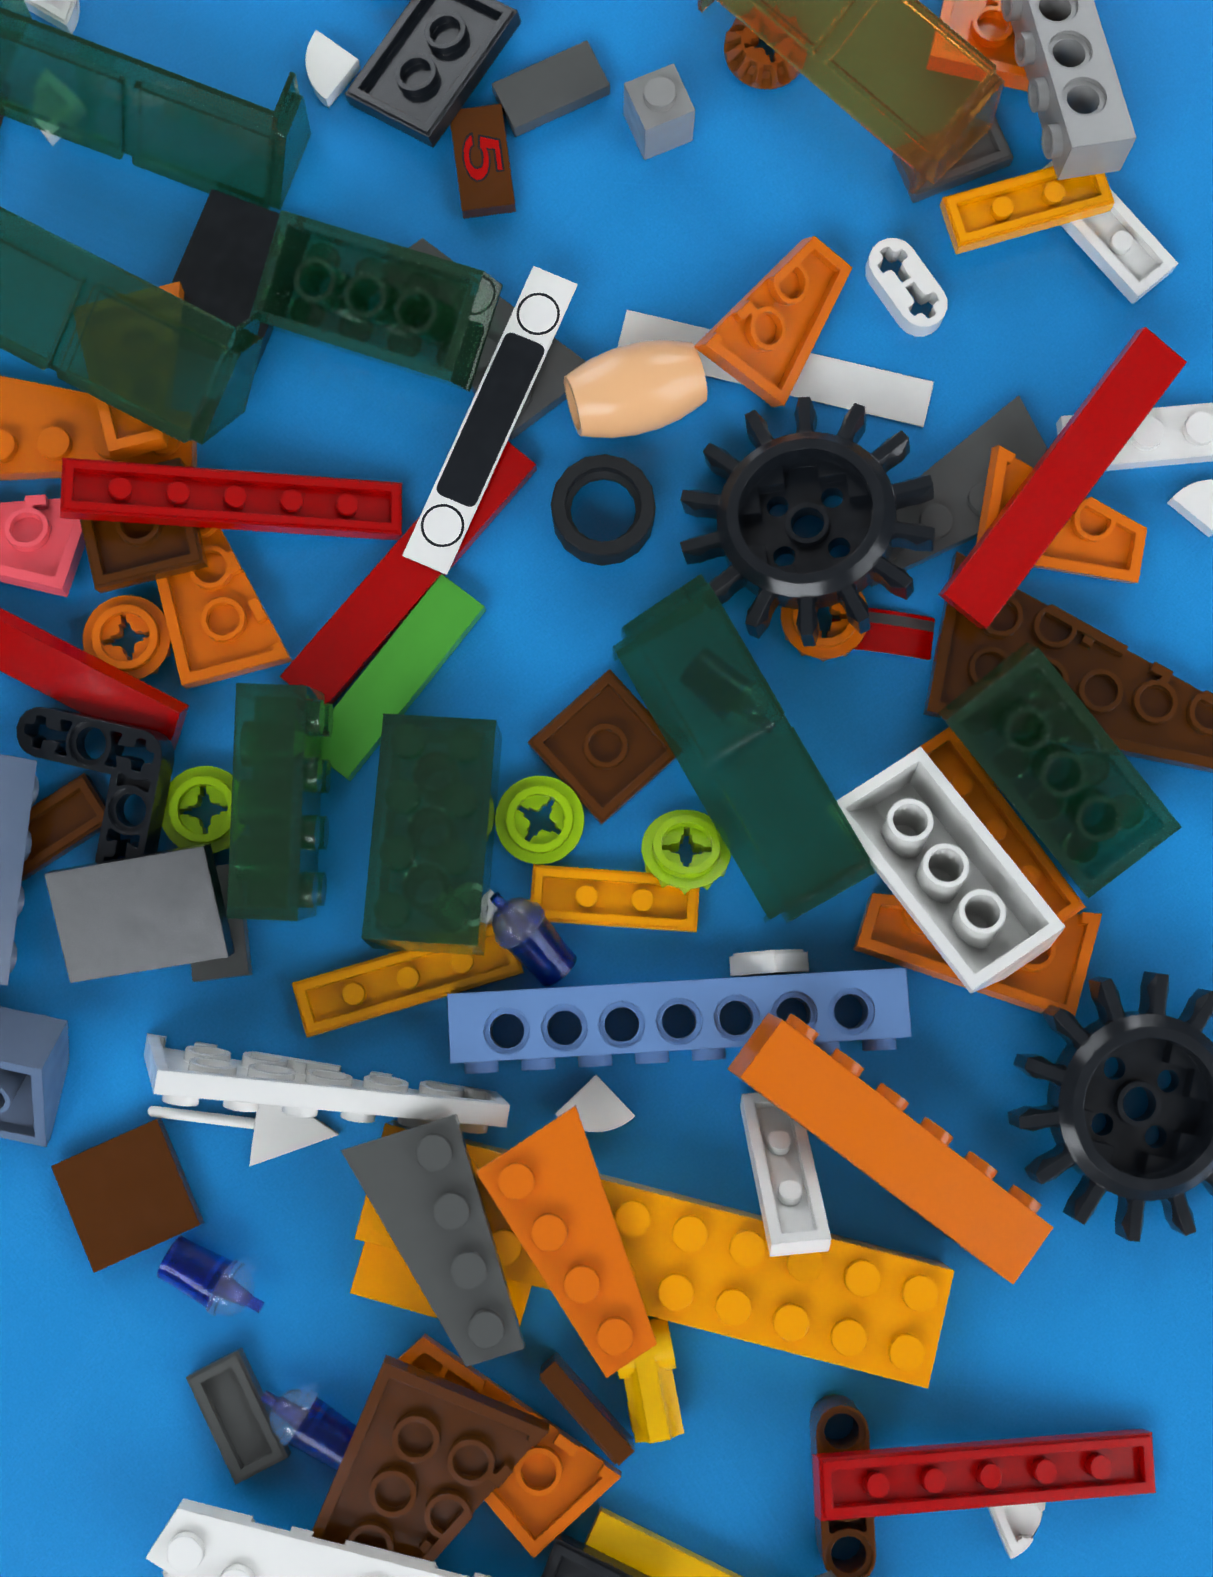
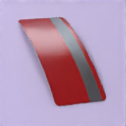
M868 608L871 629L866 631L862 642L854 648L855 650L902 655L924 660L931 659L934 618ZM832 615V622L846 619Z

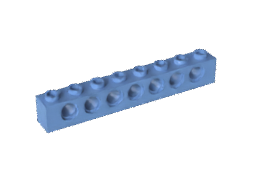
M906 968L447 994L450 1063H464L465 1074L499 1072L498 1061L521 1059V1070L526 1071L556 1069L555 1057L578 1056V1067L612 1066V1054L635 1053V1064L669 1062V1051L692 1050V1061L726 1059V1048L744 1047L765 1016L770 1013L777 1017L779 1005L788 998L796 999L802 1003L806 1010L805 1023L819 1033L814 1044L826 1053H833L835 1048L840 1050L839 1041L862 1040V1051L897 1049L896 1038L912 1037ZM844 995L854 997L862 1007L861 1020L852 1028L841 1026L834 1015L835 1004ZM732 1001L742 1003L750 1013V1024L739 1035L727 1033L722 1028L719 1020L721 1009ZM672 1005H683L694 1016V1027L683 1038H673L663 1028V1014ZM614 1009H629L637 1017L638 1030L634 1037L628 1041H615L609 1037L605 1030V1019ZM561 1011H570L576 1014L582 1025L579 1038L569 1045L555 1042L549 1033L551 1018ZM506 1014L517 1016L524 1026L523 1039L512 1048L500 1046L493 1037L494 1023L499 1017Z

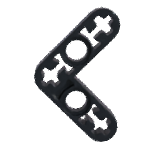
M34 707L27 710L20 717L17 724V739L20 747L26 753L42 759L111 774L95 863L117 859L118 856L130 857L157 852L174 765V748L169 738L157 730L60 708ZM40 725H46L49 729L68 732L66 741L46 740V737L39 735ZM94 728L99 729L106 739L105 751L97 759L91 758L85 749L86 735ZM124 746L146 747V750L154 753L153 762L145 763L143 759L138 757L122 756ZM133 794L140 796L146 806L145 818L137 826L131 824L124 814L125 802ZM120 834L140 835L139 842L130 843L131 839L121 840Z

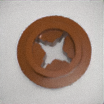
M755 5L750 13L744 16L737 15L732 27L726 32L724 43L726 63L733 75L748 86L758 89L782 87L792 82L805 66L808 56V33H804L799 26L797 15L789 17L781 12L778 5L772 10H760ZM760 32H764V35L768 36L770 42H779L775 45L773 62H771L769 55H766L763 48H754L758 46Z

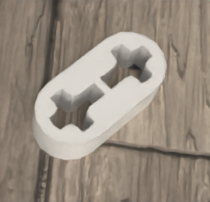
M886 238L879 241L872 248L865 266V276L869 285L899 327L907 334L924 337L934 333L940 327L948 309L947 297L943 289L915 250L906 241L898 238ZM883 257L890 263L896 260L902 263L898 272L899 278L892 270L884 273L880 270ZM913 297L920 305L929 302L933 306L929 313V318L923 313L914 316L910 312L914 304Z

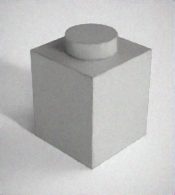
M674 63L624 83L623 115L644 160L693 141L695 108Z

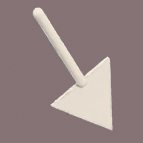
M259 1104L255 1118L161 1106H151L148 1108V1115L150 1117L254 1129L249 1167L339 1135L338 1132L315 1117L304 1118L283 1113V1106Z

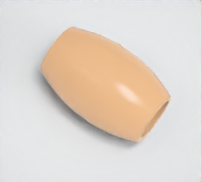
M673 340L636 342L597 355L564 376L566 399L579 436L594 438L635 436L674 423L704 404L708 397L707 383L703 365L697 349L693 347L694 344L692 342Z

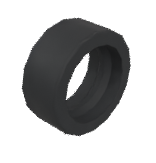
M607 454L585 457L568 467L555 484L551 500L555 534L565 550L582 562L600 566L622 563L637 554L651 535L656 509L653 488L642 470L626 459ZM608 480L617 482L628 490L634 499L636 513L633 524L625 534L615 540L601 542L589 539L579 532L572 521L571 506L573 498L580 488L593 481Z

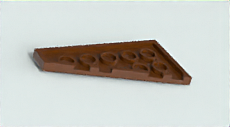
M956 551L952 558L949 579L967 557ZM1018 588L987 629L978 628L948 602L944 601L923 715L1213 773V693L1207 690L1204 692L1173 676L1172 670L1157 662L1150 663L1127 650L1128 646L1053 604L1048 606Z
M386 1355L312 1529L314 1531L313 1537L343 1545L345 1540L434 1561L472 1519L473 1512L496 1487L499 1488L513 1473L514 1466L532 1446L536 1447L549 1432L550 1422Z

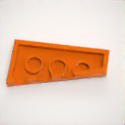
M0 375V481L61 478L62 457L113 461L107 450L94 394ZM172 410L168 448L122 459L117 462L155 464L181 458L187 467H197V423L192 413Z
M199 527L208 567L156 580L181 685L185 689H190L292 662V658L222 529Z
M872 893L868 898L853 950L966 988L895 895ZM1082 912L1074 915L1063 923L1066 927L1049 949L1007 978L976 992L1040 1014L1049 1005L1059 1007L1072 1013L1075 1017L1102 914Z
M575 1105L477 1170L476 1174L601 1371L608 1378L657 1345V1341L589 1146L577 1106Z
M426 1333L397 1358L550 1422L549 1432L536 1447L532 1446L514 1466L513 1473L484 1500L533 1558L622 1477L619 1469L472 1366L466 1367L460 1357Z

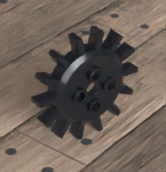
M799 397L794 413L797 426L796 433L774 439L769 432L767 422L756 410L745 414L748 438L756 449L742 461L737 460L725 449L709 443L705 447L703 454L707 466L714 474L727 480L721 494L700 490H683L680 500L686 514L695 517L717 519L718 531L689 538L680 542L687 565L702 563L722 556L726 558L729 567L710 580L702 589L705 600L712 609L724 604L736 592L745 587L757 596L747 611L745 624L748 634L759 639L770 625L772 615L777 606L798 609L796 626L805 647L816 645L820 631L817 618L818 609L838 603L846 611L848 622L860 634L870 630L868 605L859 595V592L864 590L873 580L884 586L890 593L907 600L914 592L913 579L904 569L892 564L888 559L891 556L893 547L933 552L935 528L923 524L897 521L896 510L934 499L931 475L914 477L891 484L886 472L902 462L910 453L909 437L902 430L888 438L875 451L869 453L857 444L866 429L865 406L854 403L844 416L837 435L815 432L817 415L811 398ZM835 495L843 499L842 503L834 508H829L823 504L824 500L829 496ZM778 504L788 507L787 512L782 516L776 517L769 513L770 509ZM806 515L817 516L824 523L821 532L811 538H802L793 532L795 522ZM838 545H844L850 549L849 553L844 557L835 558L830 555V551ZM783 554H791L795 557L791 565L778 566L775 563L776 559Z
M1144 971L1140 986L1138 1011L1127 1012L1123 1010L1119 991L1111 978L1098 976L1088 981L1091 998L1096 1006L1099 1019L1083 1028L1072 1013L1049 1005L1042 1012V1015L1049 1027L1067 1043L1056 1063H1052L1037 1054L1016 1055L1014 1066L1029 1077L1049 1081L1046 1105L1037 1107L1023 1106L1009 1111V1124L1029 1131L1050 1127L1056 1143L1054 1148L1036 1157L1024 1169L1030 1179L1041 1185L1055 1180L1070 1167L1078 1172L1082 1178L1068 1198L1063 1213L1083 1225L1094 1214L1106 1191L1118 1195L1115 1234L1128 1241L1140 1242L1144 1225L1145 1202L1161 1200L1165 1219L1173 1230L1185 1236L1195 1233L1194 1215L1188 1204L1185 1192L1202 1182L1209 1194L1213 1196V1042L1202 1033L1206 1024L1213 1016V991L1198 988L1189 998L1179 1018L1176 1019L1166 1016L1169 993V975ZM1114 1057L1118 1062V1070L1113 1076L1107 1077L1104 1073L1105 1062L1109 1058ZM1168 1070L1171 1075V1082L1167 1088L1161 1090L1158 1086L1157 1078L1162 1071ZM1135 1087H1142L1148 1096V1107L1143 1115L1130 1119L1123 1108L1124 1097L1129 1090ZM1103 1113L1106 1118L1105 1127L1100 1132L1094 1133L1091 1127L1093 1117L1096 1114ZM1156 1125L1159 1130L1158 1140L1154 1144L1148 1145L1145 1140V1133L1148 1128Z

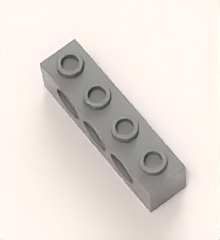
M1001 0L1003 18L1006 22L1011 21L1015 35L1014 52L1016 62L1019 67H1024L1029 82V106L1033 113H1038L1043 129L1041 136L1042 150L1046 159L1052 160L1057 180L1120 171L1137 137L1094 0Z

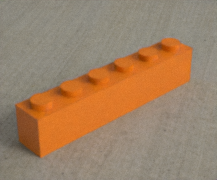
M768 1013L727 1069L985 1266L1014 1285L1054 1228L1036 1214L1042 1205L1014 1184L1008 1192L993 1181L998 1171L973 1152L968 1151L963 1158L948 1147L954 1137L929 1118L924 1117L922 1122L918 1124L905 1114L904 1110L909 1105V1102L888 1086L880 1083L876 1090H874L862 1081L859 1076L864 1071V1068L851 1057L835 1048L831 1055L814 1044L819 1033L793 1014H790L784 1021Z

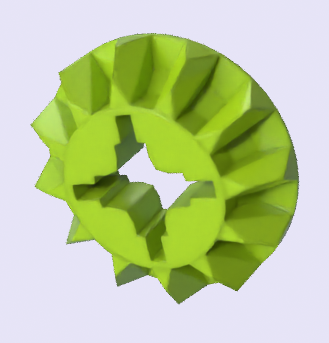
M198 766L180 773L170 782L162 822L166 835L179 848L210 842L213 853L232 848L233 843L240 835L247 831V821L251 806L244 786L229 772L213 766ZM204 788H206V794L209 795L212 804L228 808V811H221L220 814L211 817L208 833L200 818L192 817L189 814L183 815V812L192 811V808L201 806L202 797H205Z
M531 776L514 783L501 797L495 815L496 831L505 849L516 859L535 865L560 861L578 845L585 823L583 807L576 793L564 782L549 776ZM553 800L554 803L551 806L552 812L549 818L555 824V828L561 831V833L558 835L553 831L541 830L536 836L533 835L528 842L526 839L529 836L528 831L531 823L525 818V814L519 811L520 807L527 811L531 809L534 812H539Z
M675 810L661 815L648 826L642 839L641 853L646 873H652L659 880L662 888L667 885L680 888L685 895L690 889L703 887L708 890L715 880L720 876L724 877L731 858V843L725 829L711 816L695 810ZM684 836H688V844H691L692 852L696 853L693 855L688 867L683 866V862H680L679 854L671 853L679 851L680 844H683Z

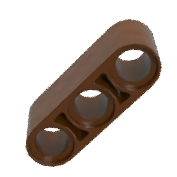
M832 1394L824 1396L816 1402L810 1415L811 1457L812 1454L870 1450L867 1421L852 1400L844 1395ZM843 1413L853 1417V1428L846 1437L836 1440L830 1439L824 1434L825 1424L833 1415ZM815 1517L816 1543L826 1570H832L836 1577H868L875 1567L876 1561L874 1517L820 1521ZM850 1536L860 1540L859 1550L852 1558L840 1560L831 1556L832 1547L840 1538Z

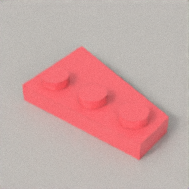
M46 494L25 496V501L0 502V582L68 597L85 547L80 519L60 518L61 498L48 499Z

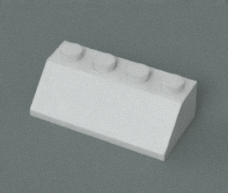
M921 746L829 805L828 810L970 994L1007 978L1045 952L1066 927Z

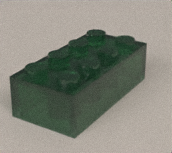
M281 210L249 318L275 331L470 392L503 285L485 271Z
M1028 642L937 713L1087 898H1090L1182 828L1042 651Z
M236 683L227 919L300 921L316 916L317 906H324L327 878L325 872H318L319 849H327L329 820L328 816H320L321 793H329L331 763L330 760L322 759L323 737H331L333 706L331 703H325L324 693L307 685Z
M383 714L362 939L372 949L484 956L502 735L497 720Z

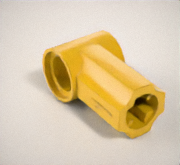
M659 1318L649 1319L657 1345L618 1370L619 1379H624L628 1400L627 1407L635 1443H656L684 1434L672 1370L676 1369V1362L667 1320Z

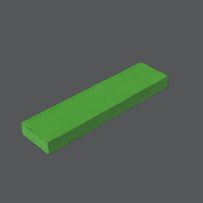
M441 574L304 746L347 780L351 781L486 612L485 606Z

